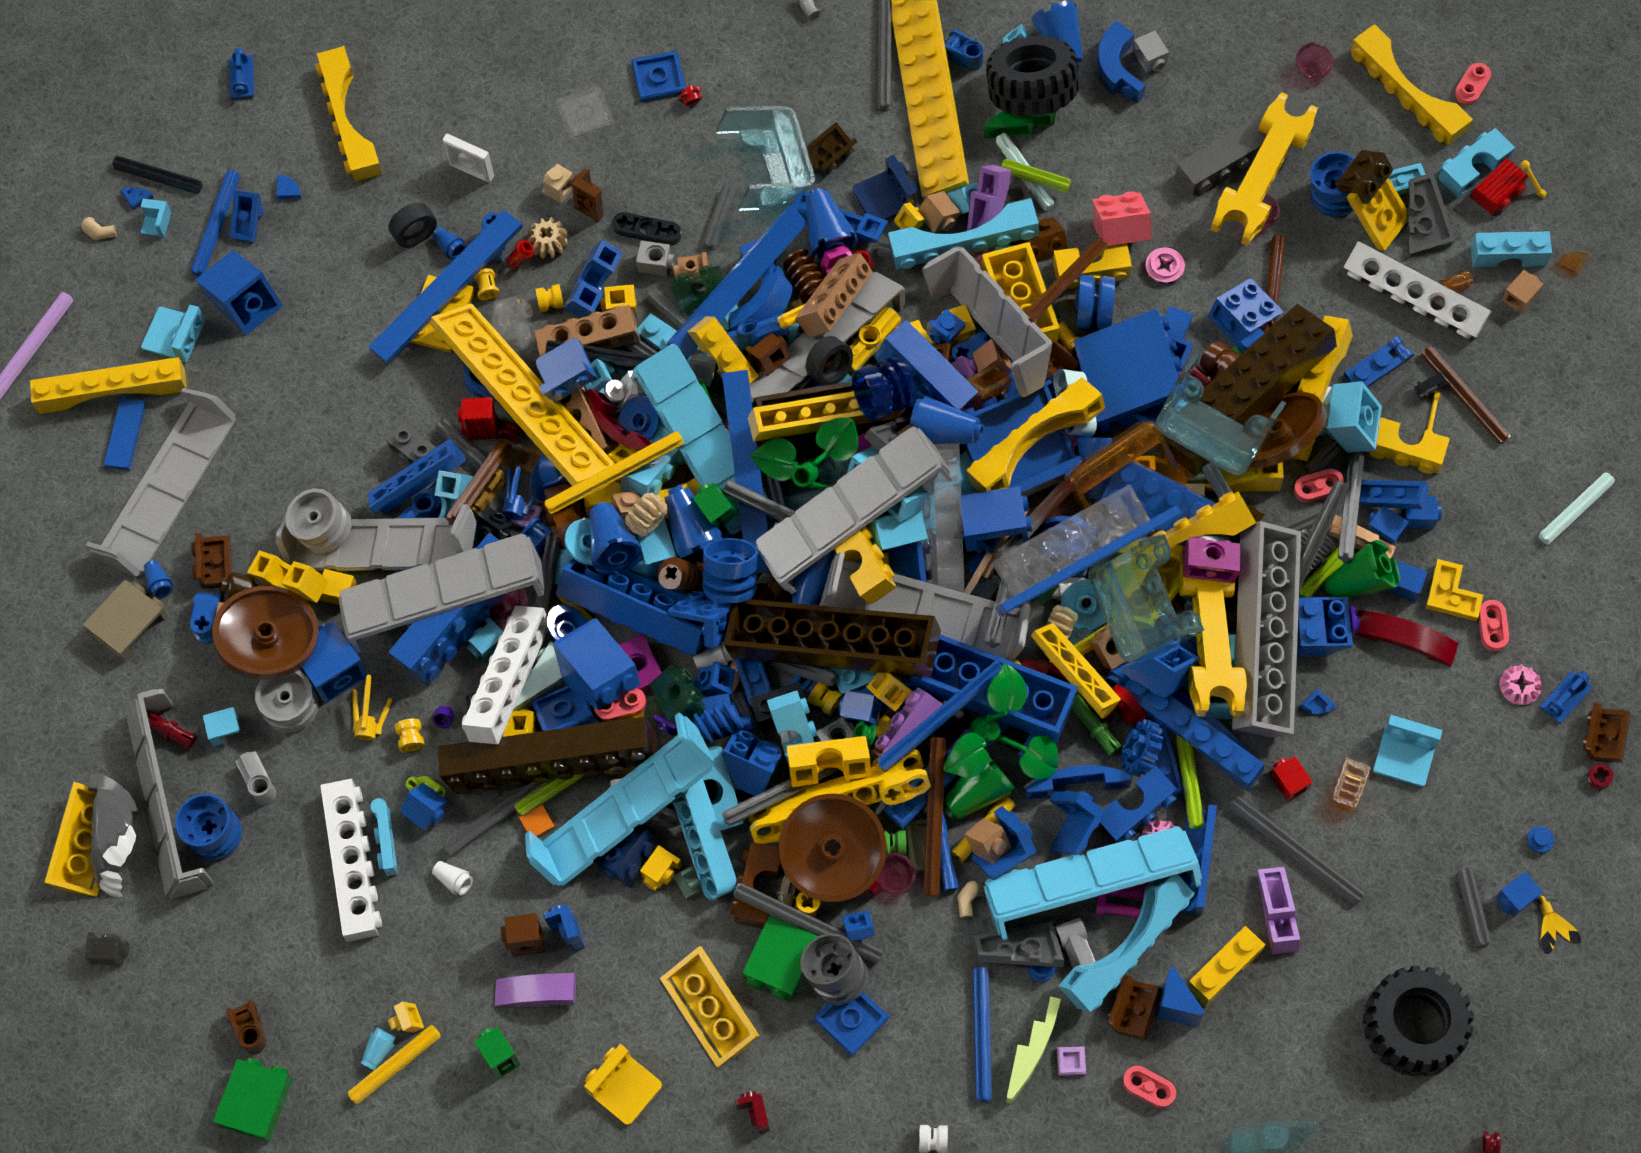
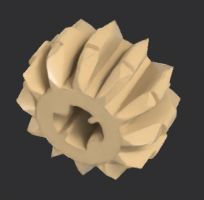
M551 217L548 222H545L541 218L540 224L532 223V229L527 232V241L533 245L534 255L540 254L544 260L547 254H550V257L554 259L555 251L562 254L563 247H567L568 241L566 238L568 234L560 221L555 223Z
M652 492L644 494L628 511V515L625 518L626 525L633 533H637L640 537L648 536L664 519L668 510L667 504Z
M1057 605L1053 608L1046 625L1054 623L1065 637L1069 639L1078 615L1066 606Z

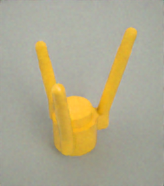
M371 675L366 676L363 711L360 719L357 690H352L354 722L352 732L355 733V738L361 740H375V735H381L383 723L393 702L392 698L387 700L378 723L375 722L374 717L368 716Z

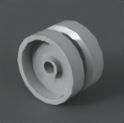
M313 488L303 491L293 499L285 515L286 527L291 535L314 553L325 554L336 550L346 541L352 527L351 516L347 509L324 489Z
M300 670L281 678L261 679L255 690V701L265 721L273 729L283 733L297 732L306 728L315 719L318 712L319 699L308 677Z

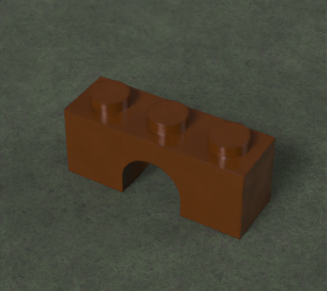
M752 841L750 849L745 848L742 864H746L744 874H739L737 885L742 883L754 889L756 882L761 878L771 877L778 879L781 867L778 846L759 844ZM733 899L730 914L734 915L736 924L764 928L770 914L739 899Z

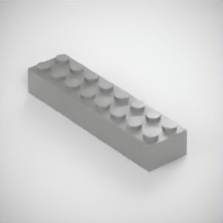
M1262 521L1256 522L1240 532L1235 667L1244 668L1247 688L1244 711L1241 717H1233L1232 730L1269 738H1278L1294 734L1301 531Z

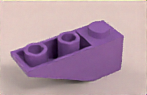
M920 688L912 691L906 698V705L901 712L896 713L891 719L889 729L876 740L875 748L872 752L881 757L943 704Z

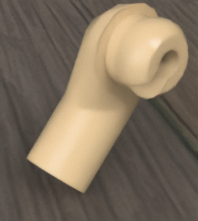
M91 217L85 218L81 223L83 232L93 240L117 237L115 225L101 227Z
M970 881L958 894L960 919L973 918L971 902L975 897H979L984 893L982 883Z

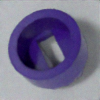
M439 706L432 715V722L440 728H449L454 720V712L449 706ZM443 716H446V717H447V720H444V721H447V722H442V721H441V720H443Z

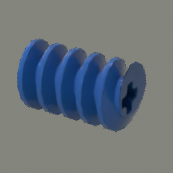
M723 700V709L721 710L715 704L712 705L713 714L704 709V718L702 719L697 714H693V724L698 728L705 744V737L711 742L715 741V733L721 738L725 737L724 728L730 733L734 732V724L740 729L744 728L741 717L733 702L732 705H729Z

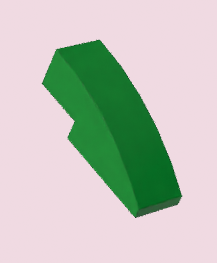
M1001 112L985 122L984 138H994L1002 133H1007L1009 136L1031 135L1033 126L1055 124L1056 112H1049L1044 116L1033 115V117H1026V115L1019 117L1014 116L1012 113Z

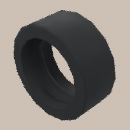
M417 202L409 204L395 213L389 222L388 229L399 246L411 248L425 241L433 234L437 227V220L428 206Z
M835 336L821 338L814 344L806 358L805 369L807 374L823 386L839 383L845 378L853 363L852 348ZM836 352L833 362L823 371L829 356Z

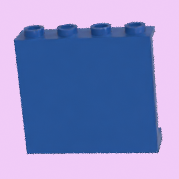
M1157 308L1074 340L1081 371L1085 373L1087 382L1102 393L1105 409L1095 416L1097 425L1103 434L1113 431L1111 422L1180 396L1184 403L1188 402L1186 392L1189 391V387L1185 377L1181 378L1180 371H1183L1181 361L1178 356L1175 357L1174 355L1177 346L1174 338L1168 334L1171 326L1167 316H1162Z
M1051 380L1045 381L1042 388L1026 397H1021L1016 388L1004 393L1005 399L997 401L995 397L983 402L984 408L975 411L974 407L963 411L979 418L980 424L984 425L981 439H977L975 444H964L971 464L981 459L994 445L1002 442L1013 430L1018 429L1031 415L1038 413L1053 399L1047 386L1052 383ZM1065 428L1046 435L1024 453L1016 465L1008 488L1020 486V490L1023 492L1085 465L1082 455L1076 456Z

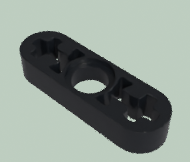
M626 212L616 214L612 220L614 232L620 236L669 244L670 246L677 244L681 240V228L675 222ZM623 220H626L628 225H625L624 228H620L619 223H622ZM634 222H637L636 231H633ZM644 225H651L654 228L649 234H644L640 231ZM658 227H661V231H659V236H657ZM674 230V234L671 237H667L666 233Z

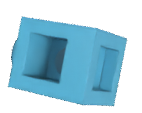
M490 617L485 619V627H480L474 631L471 639H469L470 645L467 647V650L475 659L481 657L484 662L488 661L490 656L494 654L499 636L503 634V631Z

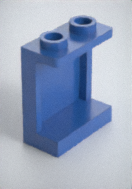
M1020 486L959 496L967 552L977 550L976 541L1022 534L1023 542L1029 541L1028 532L1032 531L1030 516H1025L1024 513L1029 511L1027 496H1021Z

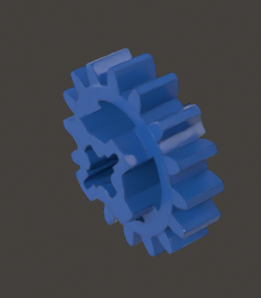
M1143 719L1142 722L1138 721L1136 723V728L1132 727L1128 736L1125 738L1126 743L1122 746V755L1120 759L1124 760L1121 764V767L1125 768L1124 772L1141 777L1142 774L1145 775L1148 768H1153L1155 760H1158L1157 754L1162 749L1161 741L1163 737L1160 736L1162 729L1159 728V724Z

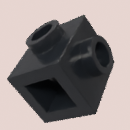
M488 508L476 514L474 539L479 544L488 533H491L499 540L511 537L510 531L513 523L507 520L502 513Z
M962 708L933 733L938 737L945 738L946 743L951 745L972 723L966 716L968 711Z

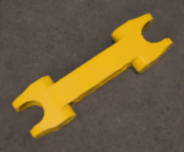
M1283 92L1268 107L1261 120L1258 131L1267 136L1238 191L1229 187L1225 188L1218 201L1216 214L1211 226L1212 231L1218 232L1227 221L1234 220L1240 222L1245 228L1241 244L1246 246L1261 231L1268 218L1272 206L1262 201L1291 146L1300 150L1304 149L1310 138L1318 107L1311 105L1302 116L1294 117L1289 115L1284 109L1288 95Z
M1182 551L1177 578L1180 596L1192 597L1198 657L1200 658L1199 666H1191L1188 672L1189 695L1196 715L1205 717L1206 712L1209 710V697L1218 696L1226 700L1232 717H1241L1244 711L1247 688L1246 674L1243 667H1232L1224 602V597H1233L1235 582L1225 583L1183 577Z
M913 749L886 772L878 766L876 762L878 758H876L871 767V777L845 780L844 776L826 781L811 786L766 808L767 811L761 814H754L748 817L749 821L753 822L750 826V831L754 842L766 844L779 841L781 829L790 813L802 802L814 796L831 793L843 794L853 797L867 806L879 801H883L887 805H896L925 793L931 785L926 770H922L924 764L920 751ZM913 757L917 759L914 765L903 766L907 758ZM921 778L924 780L918 787L909 785V781ZM771 827L769 834L763 836L757 834L759 829Z

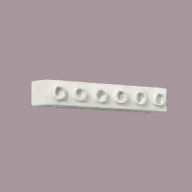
M1359 241L1344 268L1349 270L1348 276L1358 281L1363 277L1370 281L1369 287L1381 293L1383 289L1391 292L1390 298L1401 304H1404L1405 301L1414 304L1412 309L1426 316L1427 312L1436 316L1435 322L1445 327H1448L1449 324L1457 327L1456 333L1467 339H1470L1471 335L1474 337L1479 335L1492 312ZM1372 261L1377 262L1379 265V271L1375 275H1369L1366 271V266ZM1392 273H1398L1401 277V282L1396 287H1391L1388 283V277ZM1415 284H1419L1423 288V294L1417 299L1412 298L1410 295V288ZM1436 296H1442L1445 300V305L1441 310H1435L1432 307L1431 302ZM1462 307L1467 311V317L1464 321L1457 322L1453 314L1457 308Z
M515 606L511 616L508 617L505 630L499 636L496 650L490 656L487 670L481 676L479 688L476 694L472 696L470 708L462 719V729L465 731L469 742L499 744L548 631L547 615L544 608Z
M352 779L322 784L320 786L343 937L347 942L379 936L378 927H382L380 912H375L374 902L378 901L376 886H371L370 877L374 876L372 861H367L366 852L370 851L368 836H363L362 827L367 826L364 811L359 810L358 802H363L360 786L356 787ZM343 806H351L348 813L339 814V810ZM346 831H355L351 838H342ZM350 856H358V860L355 863L346 864ZM355 880L362 881L358 889H350L352 882ZM360 905L366 906V910L362 914H354L356 907Z

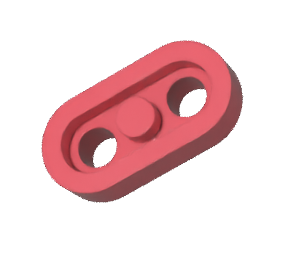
M1475 63L1467 69L1455 91V97L1460 103L1470 105L1478 100L1490 80L1491 71L1489 67L1482 63Z
M1326 469L1300 477L1295 483L1294 495L1303 503H1311L1327 498L1332 487L1327 486L1326 481L1334 483L1338 480L1344 483V477L1335 469ZM1308 488L1310 489L1311 493L1305 494L1303 493L1302 489Z
M1485 601L1481 605L1478 617L1481 642L1489 651H1501L1509 641L1506 609L1499 601ZM1487 612H1493L1496 617L1489 618ZM1490 636H1496L1499 642H1492Z
M634 688L609 703L612 705L610 709L605 710L601 708L597 710L594 708L597 718L603 722L620 720L641 714L646 707V698L640 689ZM630 697H636L637 701L635 703H629L628 699Z
M1132 1066L1124 1074L1123 1086L1128 1093L1157 1108H1167L1173 1103L1176 1097V1089L1165 1078L1141 1066ZM1139 1077L1142 1084L1135 1086L1132 1084L1131 1079ZM1158 1090L1165 1091L1166 1098L1159 1099L1156 1092Z

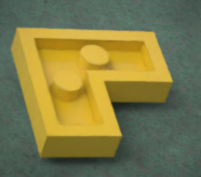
M1437 559L1425 609L1477 621L1483 595L1458 588L1463 565Z

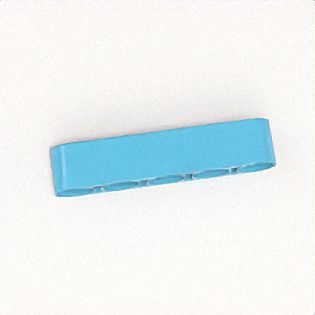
M701 778L683 793L679 792L675 795L673 804L702 891L708 899L714 900L735 891L737 879L703 778Z

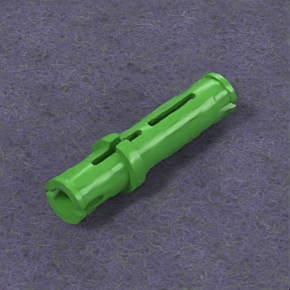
M1077 693L1072 711L1091 732V738H1096L1108 755L1111 756L1122 745L1107 729L1109 726L1106 722L1102 723Z

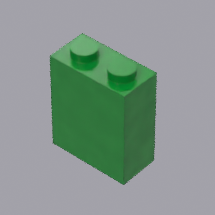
M769 915L742 973L743 979L747 980L746 985L756 990H761L762 987L770 990V995L778 1000L785 1001L788 998L793 1001L804 977L800 962L803 950L810 941L818 936Z
M247 1058L246 1061L237 1059L213 1122L218 1127L270 1142L293 1081L287 1074L288 1070L272 1065L271 1069L262 1067V1062L252 1058Z

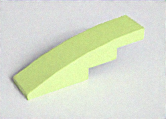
M1050 996L1045 1023L1034 1020L1029 1047L1018 1044L1006 1103L1011 1104L1029 1081L1042 1058L1053 1031L1061 999Z

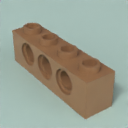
M861 253L838 259L795 317L808 337L831 331L873 273Z
M619 305L612 310L594 312L583 318H571L564 323L546 325L539 330H535L540 357L546 354L545 349L548 340L560 341L563 338H568L565 341L567 342L576 337L581 341L582 345L613 349L640 341L635 315L630 305ZM610 325H615L614 328L606 330ZM592 331L589 335L583 336L584 333Z
M585 386L559 400L607 456L619 446L618 442L605 433L596 421L590 408L587 396L588 390Z

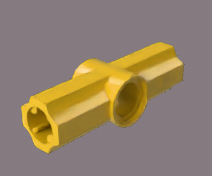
M884 307L869 325L861 328L859 336L850 345L853 352V363L849 370L850 374H856L867 360L877 353L884 340L901 323V318L895 310L890 307ZM870 338V339H874L875 341H874V342H867V341H865V340Z

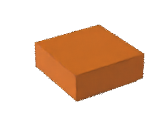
M543 805L519 817L526 831H531L538 838L555 829Z

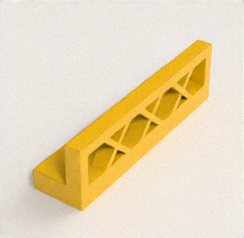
M1054 623L1035 630L1031 637L1035 640L1034 642L1066 679L1072 685L1078 687L1077 691L1101 718L1108 716L1120 702V697Z

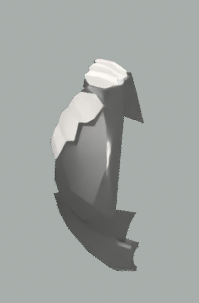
M89 774L88 791L97 793L92 803L91 854L88 859L98 888L111 896L123 897L125 892L124 886L127 883L123 870L131 861L138 843L136 842L137 836L133 827L132 811H137L138 813V810L130 793L115 780L104 774Z

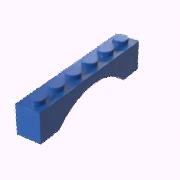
M1131 679L1124 686L1137 700L1147 717L1184 739L1208 758L1228 778L1247 792L1264 772L1263 762L1200 716H1197L1171 695L1165 698L1156 696L1150 689Z

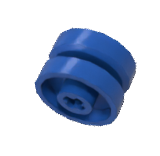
M1080 275L1074 313H1076V329L1088 330L1092 323V315H1096L1097 330L1112 326L1115 277L1102 276L1099 280L1098 291H1094V277L1092 275Z

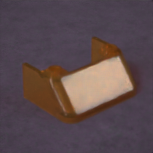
M1140 421L1066 471L1064 475L1065 483L1078 506L1096 528L1100 526V523L1087 502L1084 493L1152 447H1156L1160 455L1177 474L1181 472L1161 430L1155 423Z

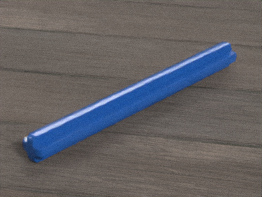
M994 661L876 761L878 766L884 772L893 767L985 690L1000 671L1002 665L998 661Z

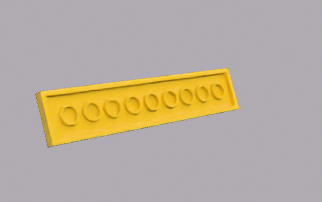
M891 0V16L921 195L925 200L928 195L942 191L948 193L969 185L937 0Z
M472 303L431 317L430 325L572 486L615 464L559 401L554 403L542 394L539 387L543 384L541 380Z

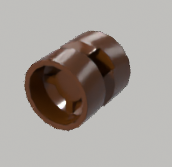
M1216 341L1209 345L1202 354L1200 366L1210 375H1215L1216 378L1240 355L1232 352L1221 341Z

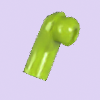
M428 776L410 777L406 781V788L409 792L422 783H425L442 797L446 792L444 787Z

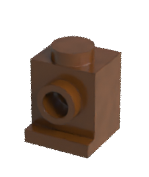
M773 333L767 335L754 347L748 346L746 348L754 366L767 376L791 358L786 349L788 347L787 342L782 336H775Z

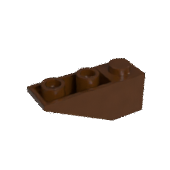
M567 482L543 490L546 500L572 487V485ZM543 500L542 505L555 541L561 540L563 549H566L564 538L567 528L583 516L580 502L578 500L560 511L550 514L545 506V500Z

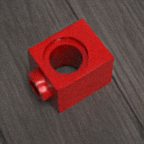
M1296 756L1289 760L1286 757L1282 758L1273 765L1270 777L1287 802L1310 789L1313 781Z

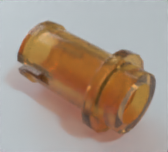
M1460 270L1456 275L1440 279L1439 284L1455 291L1463 287L1465 289L1469 288V285L1473 284V279L1468 270Z

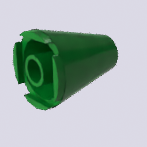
M1379 540L1369 542L1354 554L1352 561L1343 563L1328 575L1325 583L1328 595L1331 597L1349 598L1396 588V584L1400 583V573L1394 557L1389 559L1386 551L1389 550L1387 546Z
M989 757L987 766L980 775L973 778L961 776L943 798L945 802L943 810L951 819L956 816L958 820H961L1013 794L1017 790Z

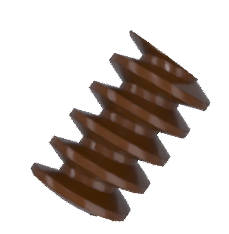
M802 249L788 255L783 262V267L787 271V276L791 279V284L795 287V292L799 295V300L806 304L823 279H821V272L817 271L818 266L813 263L814 258L807 256L809 253L807 249Z
M672 557L664 560L659 566L658 581L666 589L687 593L692 591L703 592V572L705 570L702 563Z

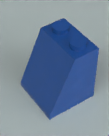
M234 250L196 279L204 294L245 336L283 306L264 274Z
M596 618L553 642L563 683L597 710L641 685L635 663Z
M334 621L318 627L319 636L316 649L308 662L301 667L324 704L365 680L368 675L361 659Z

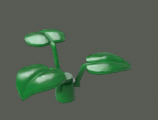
M845 417L835 418L824 423L816 434V443L825 451L812 463L805 462L799 466V463L794 461L796 458L794 446L784 438H773L753 451L750 457L761 471L775 480L785 481L792 478L793 482L800 487L809 485L810 488L816 487L825 490L829 486L815 482L818 477V468L816 466L828 454L837 461L850 459L858 448L856 426L852 419Z
M1002 664L1000 671L989 684L986 697L989 706L994 711L1000 713L988 714L986 718L978 717L974 719L971 724L972 733L963 735L956 742L947 757L943 770L966 778L980 775L985 770L989 759L988 752L984 749L987 745L986 741L991 742L998 739L1025 752L1019 760V766L1025 775L1034 779L1048 778L1055 773L1058 767V749L1055 742L1048 736L1039 735L1030 740L1027 748L1001 736L999 725L994 721L1006 716L1008 710L1019 711L1027 698V688L1022 676L1010 665Z

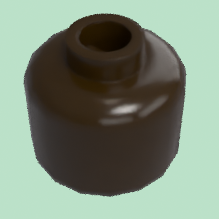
M232 572L228 575L227 580H221L219 594H223V600L226 602L238 592L257 587L259 584L255 583V579L250 575Z

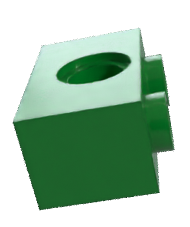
M706 483L696 491L698 495L693 498L710 523L720 528L740 513L731 498L723 494V488L715 483L711 485Z
M498 1026L494 1029L488 1028L478 1035L479 1039L474 1041L497 1080L521 1065Z

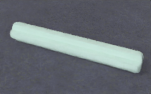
M1002 133L996 137V143L1007 159L1029 166L1007 133ZM1022 179L1044 211L1054 207L1055 202L1043 185Z
M1603 473L1540 532L1539 539L1546 545L1550 544L1615 482L1614 477L1609 473Z

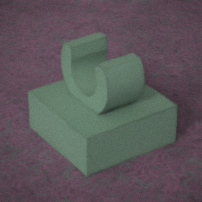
M694 864L673 876L674 881L686 900L702 892Z

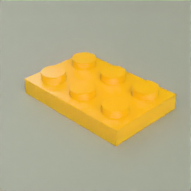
M1389 177L1368 204H1363L1358 194L1349 193L1346 197L1375 247L1385 251L1408 221V210Z
M428 275V277H427V279H426V282H425V284H424V287H423L422 292H423L437 277ZM466 285L438 314L470 304L475 292L474 286ZM430 322L410 341L414 344L449 353L452 352L451 347L430 325Z

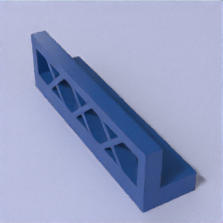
M451 439L447 440L368 492L369 508L373 513L378 510L383 515L435 482L438 478L439 470L450 472L466 461L465 455Z
M1209 805L1207 811L1202 810L1204 818L1202 829H1191L1189 827L1188 815L1186 817L1185 832L1199 862L1202 879H1200L1201 886L1196 887L1187 872L1179 873V876L1195 893L1189 900V905L1180 913L1201 916L1204 910L1216 805Z

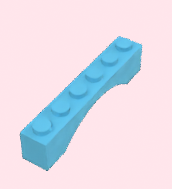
M1030 198L1007 204L992 220L966 232L935 234L909 227L888 232L896 269H909L917 264L928 263L952 248L963 247L967 252H980L996 245L1005 246L1017 240H1030L1034 236L1039 235V223L1032 199Z
M1178 874L1151 881L1145 887L1139 917L1125 941L1101 960L1087 965L1075 966L1058 987L1078 1009L1088 1012L1097 1009L1102 1004L1106 994L1119 985L1121 977L1137 964L1138 958L1142 953L1154 945L1157 936L1170 927L1172 919L1189 905V900L1195 893Z

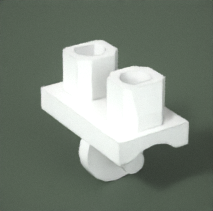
M628 371L621 381L611 380L604 388L605 396L613 402H618L617 407L619 409L617 412H621L624 405L630 399L637 396H646L638 380L632 381L631 375L633 371Z

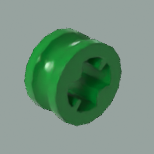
M860 721L854 728L853 737L866 736L867 745L870 747L875 740L876 727Z

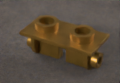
M496 470L470 509L474 517L477 513L488 508L506 483V479L503 477L505 473L502 470Z

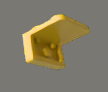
M619 1044L616 1049L612 1047L603 1058L604 1063L598 1070L595 1068L588 1074L584 1087L591 1097L625 1125H631L660 1091L662 1083L630 1056L629 1050Z

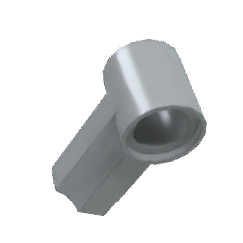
M246 752L240 755L235 762L249 793L256 803L260 805L270 804L276 797V789L257 752ZM267 786L264 792L257 793L261 787Z
M1080 918L1054 927L1056 935H1059L1062 943L1060 947L1065 950L1072 969L1075 966L1095 962L1087 942L1086 929Z

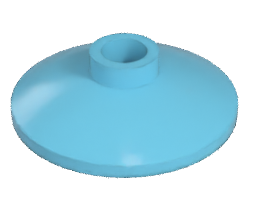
M580 519L573 522L567 528L564 538L565 546L575 560L585 565L594 566L591 561L590 519Z
M1082 579L1072 583L1064 591L1061 599V606H1066L1077 613L1078 619L1074 627L1078 629L1086 627L1091 630L1100 627L1110 617L1109 611L1113 606L1112 597L1108 589L1100 582L1091 579ZM1085 598L1091 600V604L1088 607L1083 606L1081 603Z

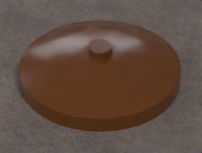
M1295 392L1286 394L1230 444L1231 453L1240 465L1247 468H1264L1281 463L1301 452L1319 435L1327 419L1326 408L1319 397L1312 393Z
M257 586L238 592L220 607L213 622L212 634L216 653L228 668L245 677L268 680L287 676L305 665L316 649L319 630L314 610L300 595L281 587Z
M822 794L802 802L787 817L779 837V858L784 873L802 893L821 901H845L863 893L878 878L886 858L885 833L877 816L861 801L843 794Z

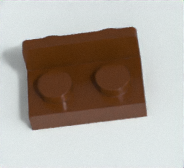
M585 167L581 173H577L573 177L571 182L574 207L576 210L599 222L604 216L601 190L597 185L591 183L590 169Z

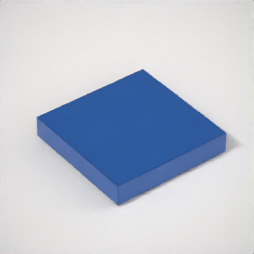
M678 51L631 59L640 102L680 95L682 90L686 88Z
M568 686L531 701L542 731L596 722L589 703Z
M862 992L858 998L847 1004L833 1005L827 1003L813 1020L853 1057L887 1022L890 1016Z

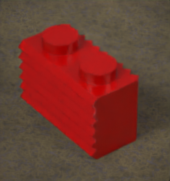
M1506 158L1474 188L1471 199L1492 216L1497 211L1504 212L1511 204L1510 199L1513 196L1520 197L1524 193L1529 176L1520 167H1517L1516 164H1513L1512 161Z
M492 397L462 399V407L457 408L458 422H461L462 433H467L470 441L472 439L477 440L478 438L480 440L482 438L485 440L487 438L490 440L492 438L496 439L498 437V417Z

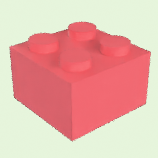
M1126 192L1119 196L1103 195L1098 199H1092L1094 227L1099 238H1102L1107 243V246L1152 240L1151 213L1141 193Z

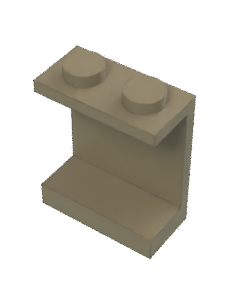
M124 580L83 624L89 634L125 662L133 655L129 647L158 616L163 620L168 617L163 610L165 605L156 597L150 599L145 595L147 592L136 582L132 585L127 580Z

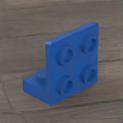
M1250 278L1217 297L1208 317L1239 348L1240 341L1258 328L1281 316L1283 310Z
M692 591L668 609V616L704 622L702 634L705 647L715 648L725 639L733 603L717 602L708 598L702 591Z

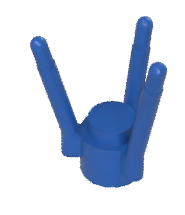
M519 466L515 469L513 482L512 469H508L502 514L511 520H521L522 515L528 516L530 508L536 500L532 494L525 505L524 498L516 494L521 470Z

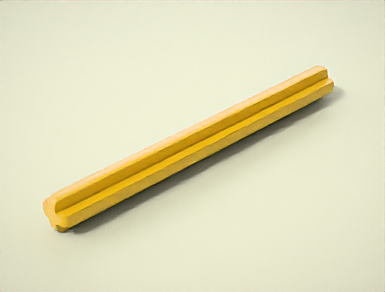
M675 431L592 475L577 485L545 500L544 503L548 512L554 514L684 444L680 433Z

